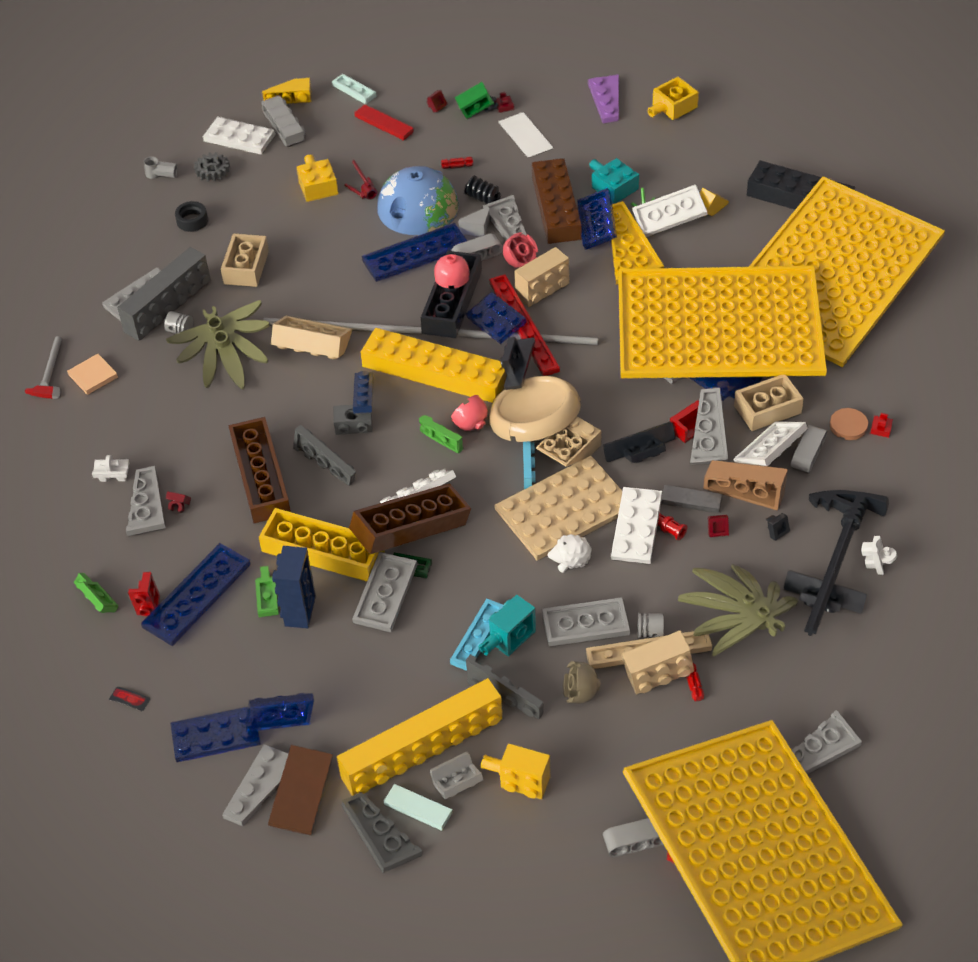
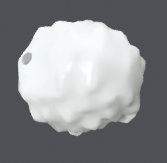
M572 534L563 535L557 541L556 546L548 553V557L557 563H561L558 565V569L564 573L568 568H583L585 564H588L592 549L584 537Z

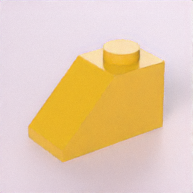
M702 188L700 192L708 215L714 216L729 203L725 198L707 189Z

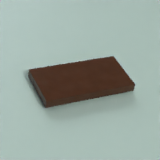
M291 745L268 826L306 835L312 834L333 754Z

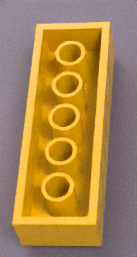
M277 508L274 509L259 535L262 552L277 556L278 553L281 554L283 546L307 547L311 566L363 581H368L379 552L369 554L349 528Z

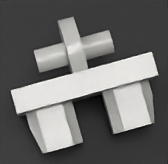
M106 455L105 460H95L92 476L93 478H98L100 482L108 481L109 478L126 481L130 464L129 459L113 460L112 455Z
M874 536L873 542H863L861 552L863 556H866V568L876 569L878 575H884L883 564H891L897 558L895 549L890 547L883 548L880 536Z

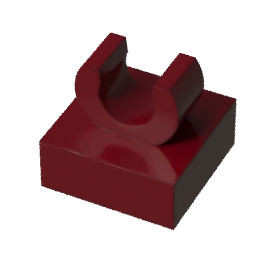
M437 90L427 97L426 101L428 107H431L433 112H438L448 104L441 90Z
M506 92L500 93V97L496 100L499 104L497 107L498 112L514 110V104L510 95L506 96Z
M167 491L165 499L171 501L168 504V510L173 511L174 506L178 504V512L183 513L184 504L190 505L191 497Z
M728 515L708 516L709 537L729 536Z

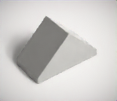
M483 208L459 219L460 233L484 236L490 222L489 208Z

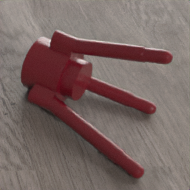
M352 160L354 167L365 183L361 186V192L346 183L344 186L358 194L362 199L367 198L371 200L375 198L378 191L374 187L370 177L366 179L355 160Z

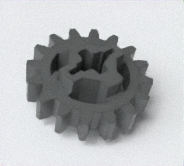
M217 152L214 155L209 153L208 156L203 154V158L198 157V161L194 162L197 177H201V180L206 178L208 182L210 179L216 181V178L221 180L222 175L227 176L226 172H230L228 158L224 157L223 154L218 155Z

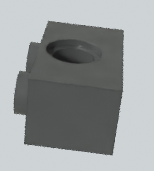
M353 404L333 406L335 435L372 432V412L353 414Z

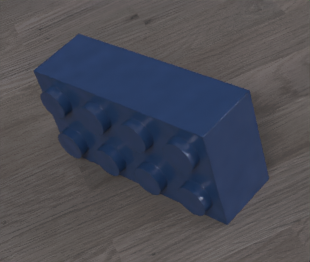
M283 546L281 554L278 553L277 570H274L272 575V581L276 584L275 594L278 595V606L281 607L280 618H283L285 627L309 629L316 592L307 547Z

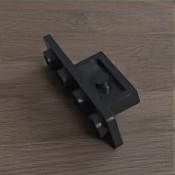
M516 337L508 338L507 344L504 347L503 357H501V366L507 374L504 384L505 390L522 388L535 344L534 338L519 339L518 341Z
M667 422L603 444L605 460L611 462L625 457L631 463H639L645 458L659 456L660 453L666 451L664 443L675 439L673 423Z
M789 570L783 589L800 594L799 600L804 601L805 605L813 607L823 580ZM834 584L825 611L835 613V611L839 612L841 608L862 613L867 594Z

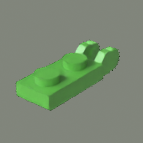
M426 415L419 418V423L421 424L420 431L456 453H460L463 450L462 437L458 433L450 431L441 424H437L431 417Z

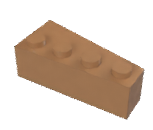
M712 460L704 477V489L778 511L785 493L788 469Z

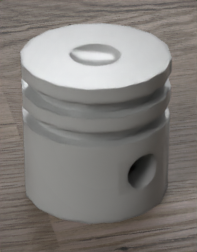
M170 311L165 319V330L178 334L193 328V317Z
M638 613V638H641V636L643 638H646V636L648 638L663 636V613H648V615L646 613H643V615Z

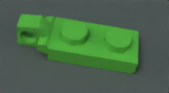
M268 566L260 567L261 578H256L257 580H255L258 616L279 615L277 594H275L276 584L272 581Z
M78 573L74 584L93 603L96 610L101 613L116 612L118 608L117 603L99 583L92 582L85 573Z

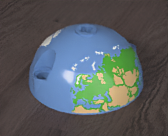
M426 166L403 168L391 175L384 183L377 203L378 216L383 224L393 231L408 235L429 234L446 227L456 217L459 209L457 193L451 182L441 171Z

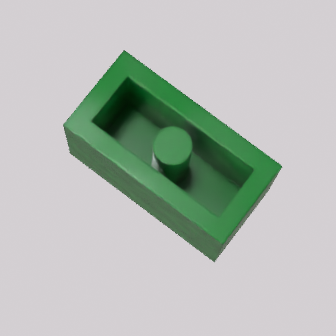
M483 82L455 97L466 119L494 104Z

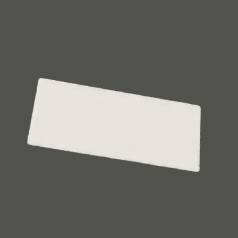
M523 112L498 121L527 157L553 148Z

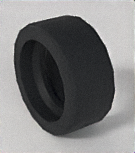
M189 201L176 208L175 218L177 226L181 230L193 232L206 226L208 216L206 207L202 203ZM199 214L194 219H184L186 215Z

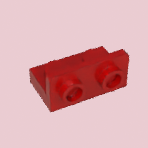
M143 572L142 580L138 584L139 589H129L128 594L137 615H157L160 594L152 573Z

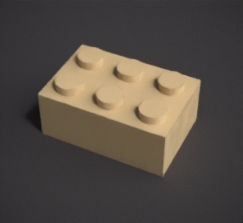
M232 235L221 267L224 284L258 287L269 252L266 236Z
M556 247L515 270V291L520 300L528 307L569 284V258Z
M779 375L735 391L734 407L750 430L755 431L774 422L801 414L804 398L786 375Z
M681 630L622 653L626 673L636 695L646 693L654 687L666 685L674 679L686 677L694 672L691 652Z

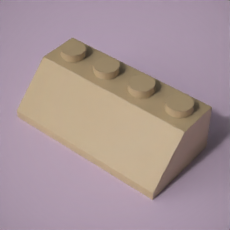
M284 316L273 323L271 345H276L280 349L291 348L295 352L306 351L311 352L310 354L314 356L326 355L330 359H338L345 353L352 329Z

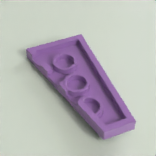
M619 74L588 79V85L602 122L618 121Z

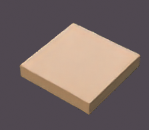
M99 354L67 371L68 375L87 395L118 378L117 373Z

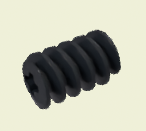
M472 176L464 188V194H468V196L485 204L495 202L501 198L499 186H494L492 183L488 184V181H483V179L477 178V176Z

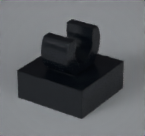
M784 513L778 516L771 515L766 518L770 538L776 541L790 532L788 516Z

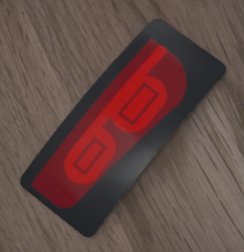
M116 687L109 700L128 705L142 712L150 698L125 688Z

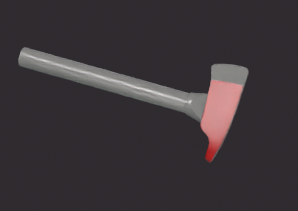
M56 336L41 384L36 385L34 388H26V394L49 399L60 397V388L49 386V382L61 345V337Z

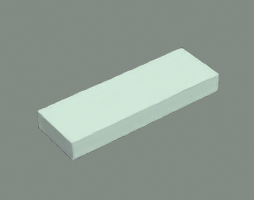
M344 74L332 81V86L364 104L377 97L375 91Z
M396 784L393 785L384 800V805L441 831L452 815V809Z

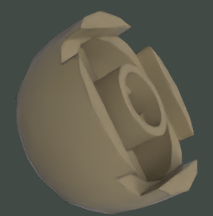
M571 661L567 668H570L569 674L565 673L564 697H569L566 700L567 703H586L595 696L596 691H599L600 679H598L594 668L589 664Z

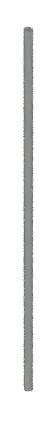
M264 318L263 321H268L269 325H273L280 318ZM315 321L360 331H374L376 327L394 333L422 334L421 327ZM460 329L457 335L459 337L492 339L516 337L517 340L521 339L518 333ZM541 334L545 342L598 345V338Z

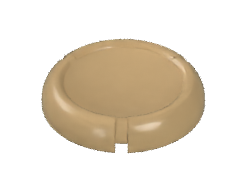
M553 376L524 379L522 388L503 390L496 397L490 409V425L496 435L509 441L512 440L513 436L516 437L517 442L543 439L563 430L576 418L581 408V400L577 390L569 382Z

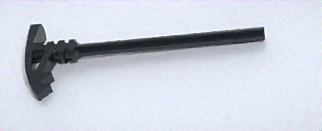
M829 490L809 494V501L815 508L822 504L827 511L833 507L844 513L841 520L843 527L804 629V632H808L809 636L817 633L854 531L860 528L866 509L884 517L889 507L887 496L849 490Z

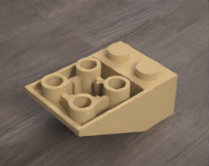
M576 416L563 430L546 437L536 449L567 467L591 456L601 446L602 431Z

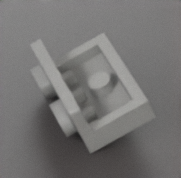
M464 752L430 770L434 786L444 799L453 797L457 793L483 781L482 773L474 766L468 752Z

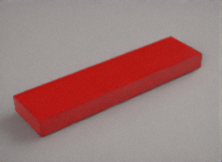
M365 104L354 112L356 118L401 140H405L414 132L413 127Z

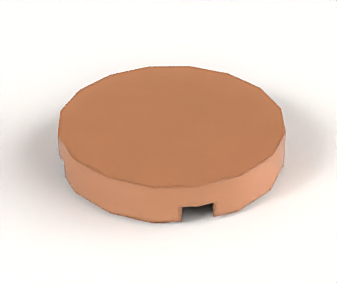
M843 408L835 411L830 420L831 431L835 436L839 438L840 436L844 437L845 440H857L863 437L868 427L867 417L862 412L852 408Z

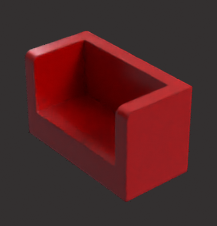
M699 400L670 418V422L673 423L675 436L684 443L694 437Z

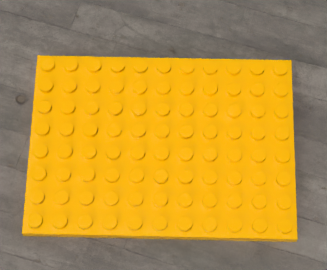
M822 177L749 267L814 266L825 359L843 367L942 239L945 230L826 177Z
M814 266L618 269L621 378L826 376L827 369Z
M773 720L624 768L623 773L731 962H818L896 931L903 925Z

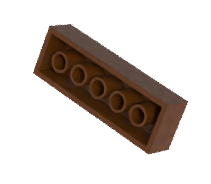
M565 159L532 162V179L547 243L553 244L581 240V222Z
M261 417L228 425L253 523L267 521L275 508L291 512L266 418Z
M448 483L355 510L349 529L368 553L374 554L464 526L467 523L471 507L454 487Z

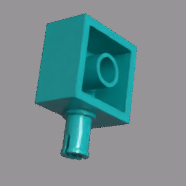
M616 158L606 165L601 164L596 159L590 162L589 168L594 170L592 172V189L611 203H618L639 190V174Z
M518 595L507 600L504 606L498 612H494L489 618L490 636L478 645L479 650L482 653L484 652V655H488L496 647L509 657L536 632L535 607Z

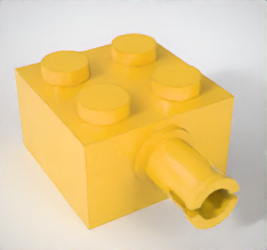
M676 77L653 89V106L648 108V114L654 117L663 112L672 120H675L698 108L699 92L680 77Z
M306 155L304 158L306 164L296 166L298 181L306 202L338 195L337 180L329 160L325 159L315 162L313 155Z
M508 743L502 760L487 755L483 756L481 768L498 772L501 788L508 792L525 794L529 798H543L550 780V755Z

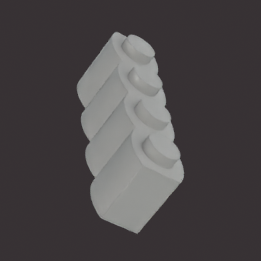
M276 96L261 101L265 116L269 119L285 146L304 141L305 130L303 126L299 125L297 117L293 116L291 108L287 107L285 99Z

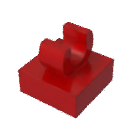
M881 413L880 416L874 415L870 434L889 438L893 419L888 418V414Z

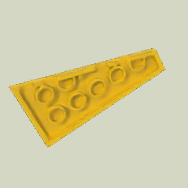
M624 201L608 205L616 285L619 284L618 269L664 268L663 263Z

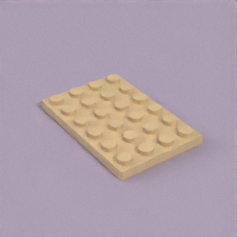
M589 456L495 504V510L538 561L548 555L563 535L572 534L583 537L617 519L623 491L596 460Z

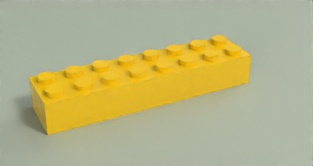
M376 327L361 350L362 367L470 397L479 395L482 400L491 403L503 391L507 377L505 369L501 366V361Z
M487 678L338 755L337 760L342 781L352 796L360 792L365 794L369 789L386 783L388 779L401 775L407 769L422 764L426 759L441 754L445 749L460 744L464 739L479 734L483 729L498 724L502 720L500 694Z

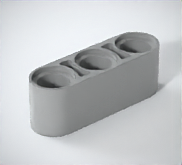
M487 234L457 244L451 251L481 255V261L499 255L503 251V246L495 234Z
M808 425V429L805 431L791 462L792 468L810 473L827 436V430Z
M649 818L611 827L603 832L609 855L612 857L664 845Z

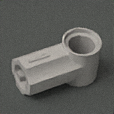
M147 157L144 160L146 177L150 179L159 176L176 178L177 164L160 162L156 157Z

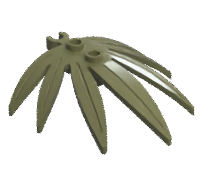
M261 300L234 310L221 318L217 316L218 313L214 306H212L213 312L211 314H207L206 310H203V314L208 320L206 324L166 338V341L171 344H184L193 341L176 359L177 363L180 364L191 360L208 343L203 362V382L205 388H209L215 377L217 368L216 350H218L228 375L243 390L245 388L244 371L232 343L249 358L257 362L268 363V358L258 347L235 333V331L254 333L269 327L268 321L244 320L262 305Z
M731 564V568L747 588L735 579L714 570L693 568L692 573L730 598L709 592H691L681 594L678 597L679 602L739 613L715 617L695 629L694 636H700L733 628L720 639L713 649L712 656H716L757 629L764 630L768 628L769 634L774 637L778 631L776 628L783 632L785 629L784 622L776 620L775 617L794 608L799 600L792 596H786L778 601L780 586L776 581L770 582L767 597H764L757 580L747 570L735 564Z

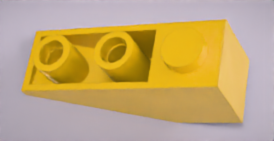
M310 78L292 79L262 91L263 100L280 96L282 99H285L287 104L311 102Z

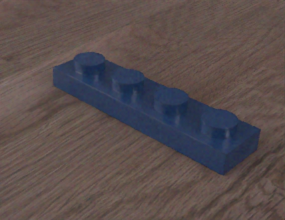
M360 371L355 373L353 414L372 412L373 372Z

